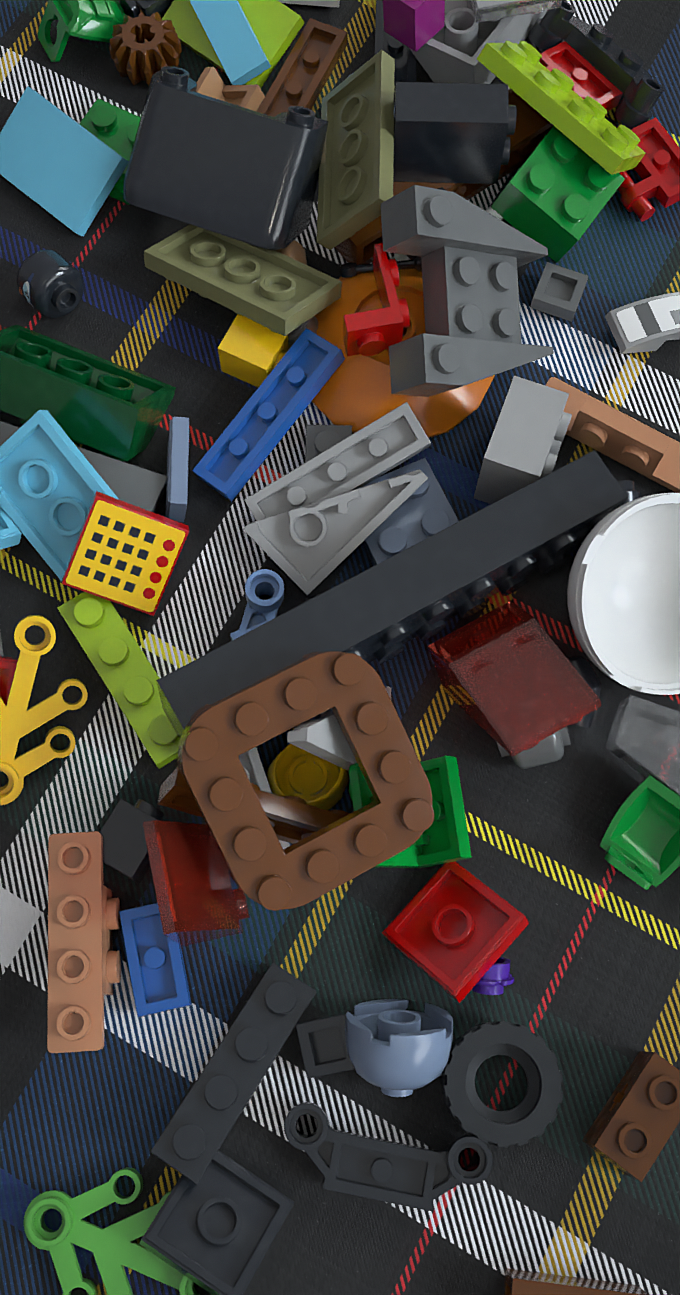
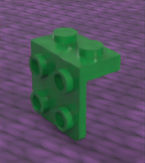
M445 755L420 762L432 791L433 823L409 848L375 867L424 868L472 858L457 757ZM357 762L349 767V793L353 801L354 811L371 803L370 797L373 796Z

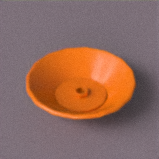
M416 269L398 270L400 285L395 287L398 299H406L410 316V326L403 328L404 336L402 341L426 333L422 272H418ZM374 272L361 273L349 278L341 276L338 279L342 281L341 298L315 315L318 320V328L315 334L341 349L345 360L312 400L314 405L334 425H351L352 433H356L407 402L427 437L430 438L449 432L479 408L495 375L430 397L391 394L389 349L373 356L359 354L347 357L343 342L344 315L381 309L382 305Z

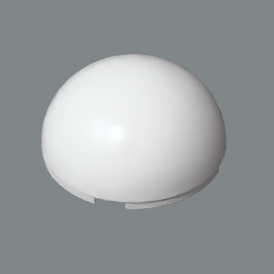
M661 493L640 497L610 512L597 523L583 541L575 556L569 575L567 588L568 611L575 636L581 648L589 659L608 677L630 689L643 693L659 695L680 694V493Z

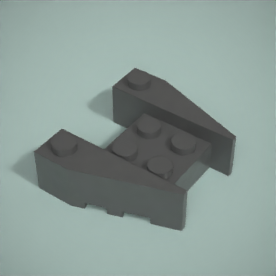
M413 185L381 203L383 251L421 257L426 333L389 346L391 394L430 397L554 354L553 347L522 344L517 268L547 256V247L451 191Z

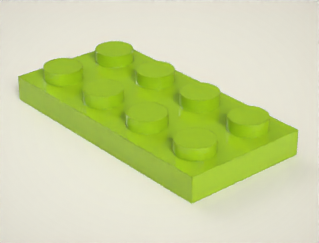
M508 40L505 43H486L477 60L502 82L508 84L509 88L607 172L614 175L633 169L638 165L646 154L637 146L640 142L639 137L624 125L620 124L616 128L605 118L607 110L596 100L589 96H586L583 100L572 90L574 82L566 74L556 68L549 71L539 62L542 55L533 46L522 40L519 44Z

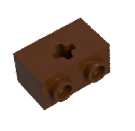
M640 1051L582 1141L625 1175L642 1182L680 1122V1070L656 1052Z

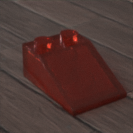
M159 820L143 822L164 935L185 947L243 933L241 920L250 918L246 895L241 888L234 889L233 879L229 874L230 870L207 824Z

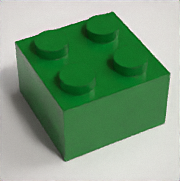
M553 126L507 184L491 208L518 231L547 247L548 256L557 263L578 242L625 178L619 173L611 175Z

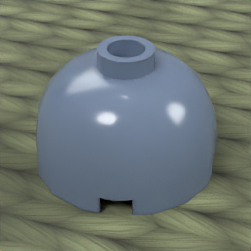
M380 999L355 1005L354 1016L349 1012L345 1015V1042L347 1054L357 1074L370 1084L380 1087L383 1094L391 1097L409 1096L413 1093V1089L424 1087L441 1075L450 1056L453 1040V1017L448 1011L425 1003L424 1013L408 1011L406 1009L409 1000Z

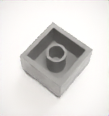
M517 376L513 377L483 459L474 499L493 504L552 473L561 443L572 417V414L563 412L569 393Z

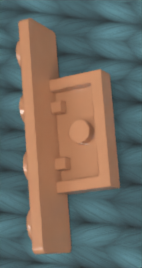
M551 377L545 386L569 393L563 412L572 414L566 435L668 489L680 493V442L555 377Z
M98 831L59 833L49 836L47 1049L50 1053L97 1051L103 1049L104 996L113 995V983H120L121 956L119 950L113 951L112 930L120 928L119 898H112V890L103 885V836Z

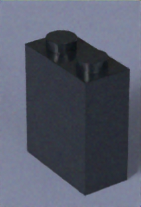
M396 82L393 182L497 184L501 165H508L510 158V137L506 136L514 135L516 128L517 109L516 105H508V84Z

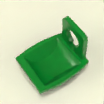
M49 0L38 29V39L50 61L59 62L69 36L110 42V39L113 38V25L123 24L125 13L118 0ZM54 20H59L56 26L57 39L53 45L50 37V28Z
M651 775L621 805L600 844V847L606 851L604 859L646 890L651 885L657 887L680 866V796Z

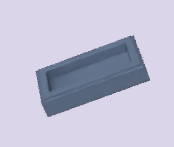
M172 417L168 432V477L166 483L165 517L184 523L188 496L189 418Z

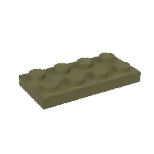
M380 50L322 98L321 119L329 122L319 167L317 243L329 250L347 238L352 237L357 231L381 216V203L393 197L395 59L383 50Z
M191 224L144 251L146 268L283 336H286L341 298L342 281L273 249L257 247Z

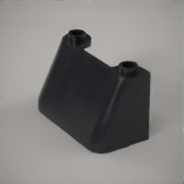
M166 66L153 74L124 178V200L134 206L257 247L273 250L287 247L310 224L329 121L316 118L314 111L301 106H290L288 112H282L272 117L197 93L196 82L189 78L188 71L179 67Z

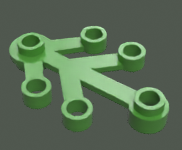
M122 1168L115 1172L108 1182L74 1198L60 1190H50L38 1195L30 1202L26 1209L24 1231L28 1240L35 1247L50 1251L63 1290L62 1295H71L72 1290L77 1287L86 1290L88 1295H98V1289L94 1282L82 1277L73 1244L93 1252L107 1295H133L124 1266L178 1289L180 1295H200L196 1292L192 1280L142 1245L133 1242V1240L144 1236L172 1190L168 1191L159 1203L108 1227L101 1228L83 1220V1218L113 1202L126 1205L139 1197L143 1190L141 1174L134 1168ZM126 1175L133 1179L135 1190L131 1196H122L117 1191L116 1184L120 1176ZM48 1209H56L62 1216V1224L57 1230L49 1229L45 1224L44 1217Z

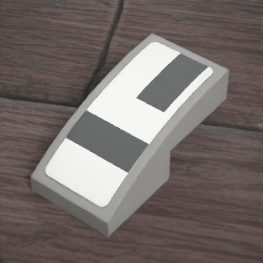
M680 292L639 300L607 313L605 316L621 354L656 351L665 341L680 339Z

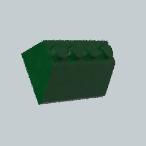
M17 324L0 330V411L19 417V421L25 424L38 410H47L74 444L88 445L100 450L102 455L119 461H128L147 448L174 397L176 387Z

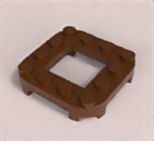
M318 651L302 656L303 659L211 705H204L191 716V720L182 733L177 756L180 774L185 779L230 870L229 874L249 898L263 905L268 910L293 909L317 899L409 848L433 823L432 791L422 765L380 676L370 664L354 653ZM332 708L373 795L370 797L371 803L283 849L238 756Z

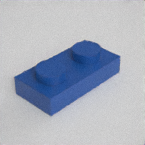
M167 900L119 911L137 1017L191 1006L192 1002L173 902Z

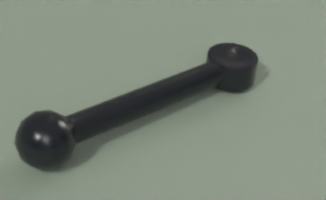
M419 256L414 260L396 261L398 270L416 269L418 272H422V261ZM350 262L342 264L340 266L341 276L349 278L361 273H373V263L357 265Z

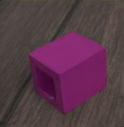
M383 0L384 32L413 51H418L444 27L445 0Z

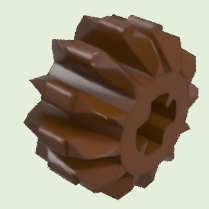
M141 10L138 17L132 18L124 15L123 24L113 25V38L110 39L111 45L109 46L111 58L115 62L116 70L119 72L120 77H129L133 86L142 80L150 85L153 74L162 70L163 67H178L179 59L181 58L180 53L182 52L181 42L171 20H163L158 12L148 17Z

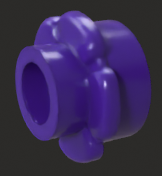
M499 957L472 988V991L484 995L503 994L504 986L514 983V977L510 974V960Z

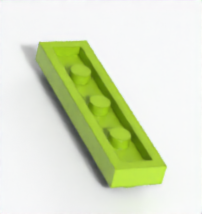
M83 592L57 607L158 769L176 759L180 739L162 708L156 681L160 678L111 601Z

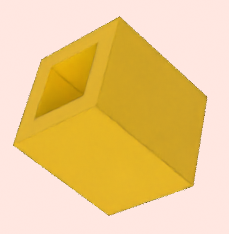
M237 314L218 346L221 371L259 388L289 350L288 334L283 336L243 315Z

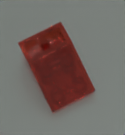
M511 600L427 646L445 693L512 757L524 750L533 748L539 741L568 725L577 723L583 716L602 706L598 696L537 620Z

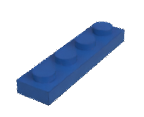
M306 328L192 470L194 474L232 502L345 360L342 350Z

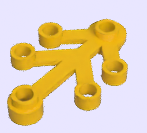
M30 615L23 618L15 628L14 640L16 646L20 649V654L7 705H5L0 697V771L4 772L9 779L5 786L0 787V806L14 801L20 795L26 775L54 758L69 756L74 751L76 744L74 734L70 729L64 726H57L48 731L44 743L15 758L19 739L66 710L81 708L86 703L88 697L87 689L81 681L67 679L59 685L55 694L27 710L40 656L48 653L56 640V633L52 623L40 615ZM30 626H40L44 630L45 637L40 643L32 644L26 640L25 631ZM69 686H77L82 691L81 698L75 703L66 702L62 697L64 689ZM57 734H64L70 739V743L66 749L56 750L50 744L52 737Z

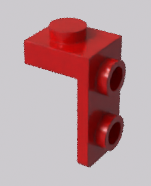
M383 243L374 244L373 272L382 308L344 315L343 342L347 357L359 354L363 356L377 355L389 349V346L402 342L403 328L410 326L407 301L405 298L398 299L395 287L400 285L397 262L395 258L388 259L387 253L383 251Z

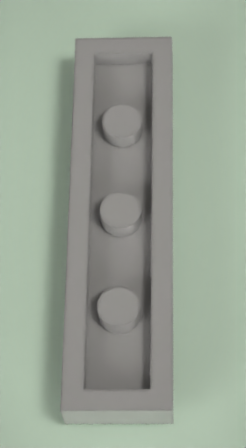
M406 402L244 500L256 521L361 488L430 447L431 442Z

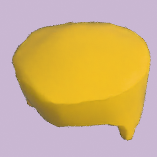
M289 744L270 764L267 780L272 794L300 797L307 802V805L328 811L343 797V792L349 782V773L333 763Z

